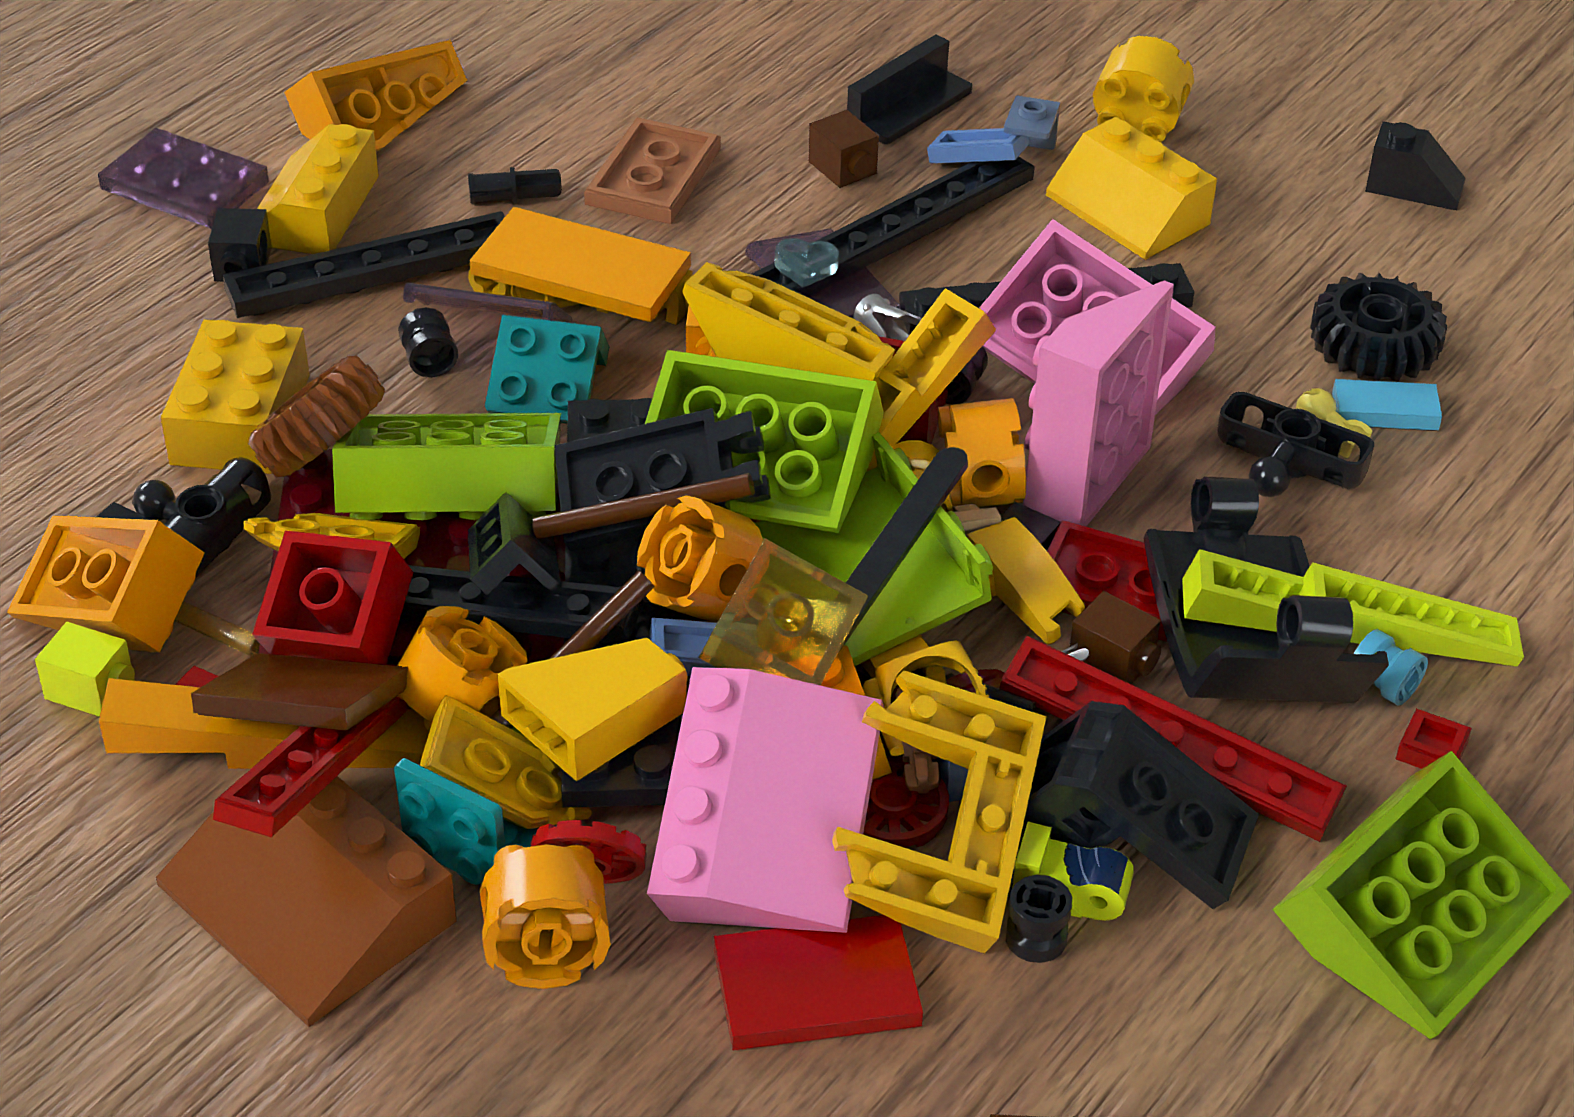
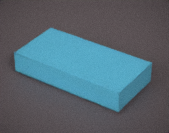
M1335 379L1332 395L1336 401V412L1346 420H1358L1364 422L1369 427L1419 430H1439L1442 413L1436 384Z

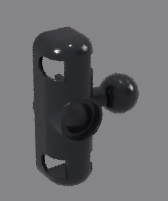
M1246 392L1231 394L1220 410L1217 427L1219 439L1226 445L1261 457L1252 465L1248 476L1249 479H1253L1256 482L1259 494L1263 497L1281 495L1288 488L1291 478H1300L1306 475L1325 480L1346 489H1352L1362 483L1368 472L1374 449V441L1366 435L1319 419L1306 410L1291 409ZM1248 406H1255L1262 411L1263 422L1260 429L1242 422ZM1344 441H1351L1359 447L1360 455L1357 462H1350L1338 457Z
M239 457L229 460L224 465V468L218 474L213 475L204 485L187 488L180 493L177 499L172 488L167 483L160 480L145 481L136 488L132 504L137 513L152 520L160 521L166 519L167 522L164 525L205 552L196 571L197 578L220 553L229 548L233 540L243 531L244 521H248L249 518H255L269 504L272 496L267 477L261 467L250 459ZM242 484L261 491V496L255 504H252L249 495L241 486Z

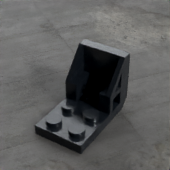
M1091 701L1042 736L1018 849H1020L1027 822L1052 827L1050 839L1089 849L1105 847L1121 836L1211 909H1215L1230 898L1259 814L1126 706Z

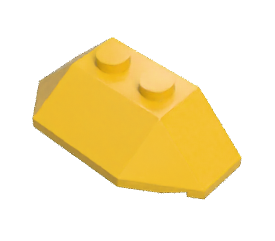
M706 262L684 284L682 293L716 357L870 381L875 380L893 357L895 349L889 344L883 343L878 335L863 323L769 279L741 271H722L723 268L719 265Z

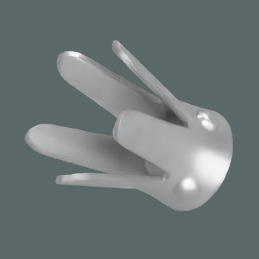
M870 294L863 298L857 305L853 319L863 323L879 337L886 338L887 336L891 339L905 341L909 334L893 319H900L918 325L921 321V318L890 306L889 300L883 299L879 294Z

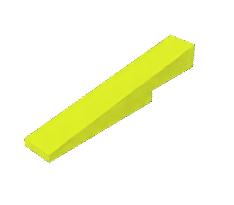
M1199 549L1182 578L1185 619L1277 632V612L1282 598H1289L1292 595L1347 598L1353 612L1351 643L1360 644L1372 630L1379 629L1395 640V645L1402 650L1412 648L1420 653L1516 667L1524 658L1516 617L1312 562L1304 577Z

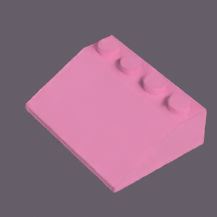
M1052 219L979 307V309L986 312L996 328V331L986 341L983 348L1035 384L1038 367L1033 365V356L1037 344L1044 335L1050 336L1067 317L1141 290L1152 284ZM1173 298L1171 301L1155 415L1188 384L1214 351L1216 327Z
M1161 281L1067 317L1050 336L1044 335L1040 339L1033 356V365L1038 367L1037 378L1029 397V407L1033 409L1032 424L1028 429L1024 442L1025 448L1029 450L1028 464L1026 466L1024 506L1060 522L1063 520L1087 526L1150 449L1174 284Z
M692 668L647 890L648 896L669 921L847 933L852 900L845 897L844 887L847 884L853 883L846 851H834L832 838L837 827L860 834L864 832L880 731L862 723L865 711L874 701L884 708V703L881 699L752 669Z

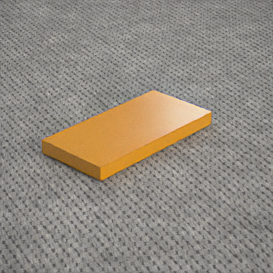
M513 207L470 259V272L472 275L651 322L691 267V252Z

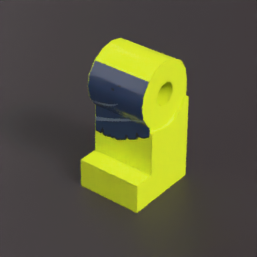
M1027 822L1015 862L1013 887L1024 877L1032 875L1050 876L1060 880L1068 887L1072 895L1071 916L1107 921L1122 915L1134 874L1133 864L1127 856L1112 848L1096 847L1089 849L1050 839L1052 827Z

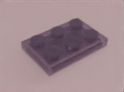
M158 128L153 129L98 173L100 189L210 229L213 227L218 208H239L269 182L267 166Z

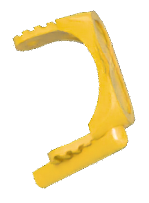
M957 640L940 643L890 660L875 670V678L869 679L863 684L866 696L881 699L886 710L891 705L890 698L897 686L895 680L903 670L911 673L923 667L941 666L953 669L961 674L967 673L976 694L989 698V695H986V686L982 685V677L978 676V671L973 667V662L960 641ZM881 732L892 756L905 754L901 740Z

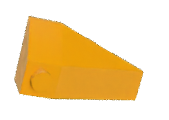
M451 40L313 71L284 93L301 134L311 140L329 124H349L355 128L374 130L377 152L464 84L467 78Z

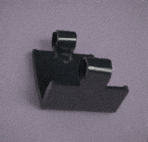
M1205 476L1202 479H1196L1193 484L1190 502L1194 532L1148 529L1143 538L1160 619L1178 675L1187 696L1190 698L1327 703L1357 702L1386 670L1389 662L1387 652L1377 651L1373 655L1343 653L1349 645L1353 633V612L1347 598L1300 595L1282 598L1277 612V632L1184 618L1182 578L1199 549L1304 577L1310 567L1300 537L1294 535H1248V531L1257 518L1259 509V491L1253 479Z

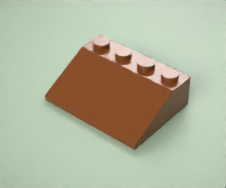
M338 776L272 838L213 820V811L156 876L157 885L308 1027L457 922L452 873Z

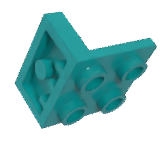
M502 315L485 401L486 411L488 413H561V423H567L568 401L589 400L596 365H607L610 347L600 326Z
M402 758L394 766L402 832L436 861L456 871L467 882L474 885H482L486 872L494 865L495 854L501 848L509 845L531 847L533 834L536 835L537 828H520L504 820L502 808L497 803L406 758Z

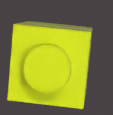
M67 621L35 658L46 700L99 717L108 678L135 680V672L131 664L125 639Z

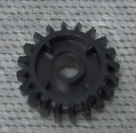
M1379 272L1375 277H1367L1363 273H1358L1355 280L1341 277L1338 284H1328L1325 292L1319 294L1318 301L1314 304L1310 329L1312 330L1311 338L1315 341V350L1324 353V362L1338 363L1339 372L1351 370L1357 373L1358 379L1366 375L1374 377L1376 381H1380L1382 377H1389L1393 381L1399 382L1403 375L1416 378L1420 370H1430L1432 363L1438 360L1439 353L1443 351L1446 339L1447 316L1442 313V304L1432 300V292L1418 291L1416 282L1405 284L1400 282L1399 276L1388 279L1383 278Z

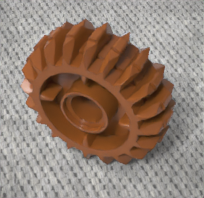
M357 355L347 356L322 372L285 403L280 405L277 410L270 414L251 433L248 445L253 449L256 454L255 457L265 469L268 467L275 477L291 475L326 451L362 419L368 416L369 412L382 401L385 392L384 387L378 381L377 374L368 364L365 365Z

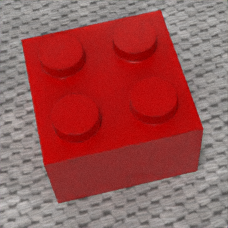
M285 530L252 636L269 654L386 665L413 571L391 542Z

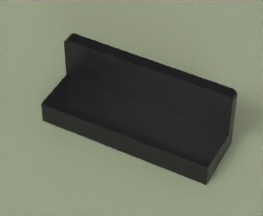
M935 34L848 86L847 110L878 134L880 143L888 145L971 94L972 83L947 71L949 40Z
M507 492L468 529L470 580L488 595L520 563L546 588L553 592L561 584L554 536L537 539L533 530L534 517Z

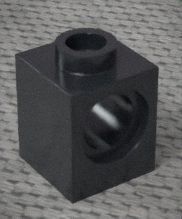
M218 208L208 240L214 281L224 282V274L268 264L272 245L266 209Z

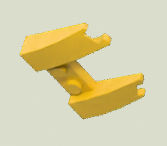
M1016 517L967 534V538L973 545L981 544L991 559L993 565V574L989 576L991 596L997 595L1047 645L1056 642L1061 637L1060 625L1052 620L1065 608L1074 617H1078L1085 610L1083 601L1057 563L1036 537ZM920 634L860 664L872 678H875V670L880 665L895 658L928 648L929 646ZM930 666L920 668L927 678L946 683L943 667Z
M903 670L895 680L903 692L886 710L874 701L865 711L862 723L917 749L968 769L948 861L837 827L832 838L834 851H846L853 883L847 884L844 887L845 897L897 922L942 940L985 954L999 939L1047 716Z

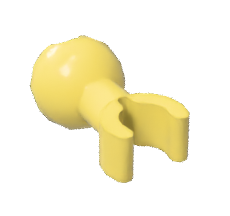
M1313 388L1310 391L1304 392L1297 399L1296 409L1306 410L1319 419L1368 437L1372 435V429L1364 422L1346 420L1337 413L1336 401L1330 392ZM1344 441L1339 455L1349 458L1355 443Z

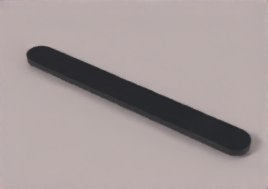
M955 447L945 448L939 451L808 635V650L813 656L829 658L839 653L934 517L938 508L943 504L966 471L968 457L964 450Z

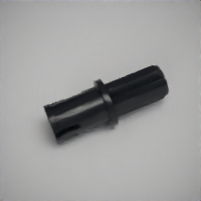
M510 167V172L468 173L471 204L501 200H512L513 204H517V199L556 197L561 195L562 191L561 174L557 169L515 171L514 167Z

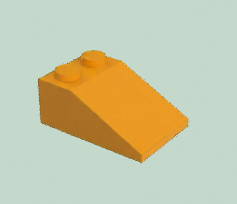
M53 515L7 613L14 618L55 630H60L67 621L125 639L128 650L160 653L164 642L172 633L174 620L187 591L195 581L196 571L205 552L158 520Z

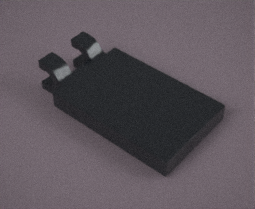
M710 408L555 445L561 512L750 473L752 476L755 493L752 496L733 500L751 503L771 499L769 479L766 475L761 474L759 461L745 462L733 468L731 453L750 454L764 451L762 430L759 426L755 427L754 416L751 411L719 421L714 409ZM729 500L713 503L725 509L731 510ZM654 516L563 534L564 543L572 552L642 536Z

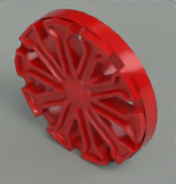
M887 756L892 773L884 775L880 779L872 780L866 820L869 821L864 826L863 835L904 848L916 845V847L923 846L936 837V833L942 830L947 820L949 808L948 790L940 777L939 787L929 790V793L919 794L917 791H909L905 786L904 777L900 776L901 771L904 772V765L909 764V762H903L902 757ZM929 804H936L938 806H929ZM920 820L926 821V822H928V823H927V824H923ZM888 824V832L880 831ZM900 824H901L906 830H908V832H902V833H901Z
M582 820L558 821L557 827L550 823L541 826L536 830V835L533 834L531 846L548 844L568 847L581 845L590 849L594 854L596 866L603 874L604 884L632 880L640 876L645 870L647 858L646 844H640L641 838L628 830L621 831L620 833L616 832L617 826L593 821L591 827L582 826Z

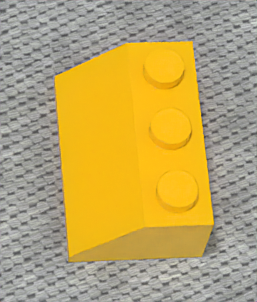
M1114 117L1082 134L1048 185L1046 196L1141 258L1147 260L1210 225L1217 178L1199 168L1195 163L1168 149L1162 143L1132 127L1128 122Z
M329 124L290 156L257 208L266 209L272 248L309 254L336 249L379 177L374 130L355 128L349 124Z

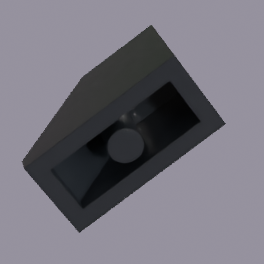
M1383 121L1374 145L1365 192L1457 211L1466 178L1428 130L1418 129L1407 123Z

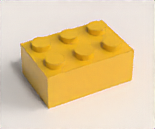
M203 320L160 417L169 465L222 470L229 460L243 457L255 462L265 474H272L268 467L265 469L257 460L256 454L248 445L251 433L259 424L307 384L310 373L303 328L277 324L240 323L228 320Z

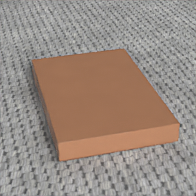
M636 118L584 191L585 205L672 224L720 151L721 136L648 119Z

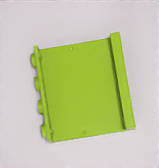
M880 432L872 436L878 467L865 473L839 533L768 521L755 523L761 531L762 538L772 544L773 558L769 567L763 571L758 589L751 598L750 603L794 663L814 657L808 650V635L919 480L913 473L910 462L903 450L900 448L893 449ZM941 506L938 508L934 517L844 646H848L854 666L992 600L989 576L993 574L991 559L981 544L973 545L966 537L960 519L952 510L946 512Z

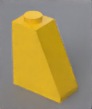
M648 638L519 665L498 673L501 716L577 782L683 714L687 697L688 675L678 657L672 653L664 652Z

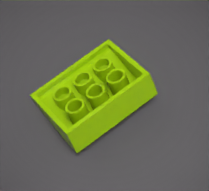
M667 350L645 424L710 408L714 409L719 421L751 411L754 416L755 427L759 426L762 430L765 450L750 454L731 452L733 468L745 462L758 460L761 466V474L766 475L769 479L771 499L752 503L729 500L731 511L750 519L839 533L872 460L874 452L872 436L879 432L884 411L877 382Z
M561 413L368 414L340 440L336 441L332 448L335 513H350V517L376 520L383 517V512H404V517L407 519L428 520L437 517V512H459L460 518L477 520L505 492L533 517L544 516L546 511H556L558 476L555 445L560 444Z
M1450 751L1411 775L1272 910L1315 960L1421 1034L1432 1039L1440 1034L1565 901L1572 891L1457 756Z

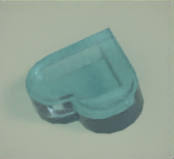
M789 238L779 242L775 247V267L801 287L826 278L838 269L839 251L829 242L813 241L807 243L801 239Z

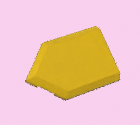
M320 513L295 514L294 519H284L277 522L269 521L270 519L267 517L249 518L248 521H244L245 531L260 543L276 551H279L284 532L287 530L391 542L402 558L405 559L417 548L420 536V527H417L416 524L365 520Z
M445 695L434 715L420 766L497 803L502 808L503 819L520 828L532 829L549 823L556 825L558 821L589 819L592 815L589 807L562 808V780L557 774L561 768L529 739L454 698Z

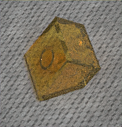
M765 538L698 658L716 668L752 669L821 685L868 595Z

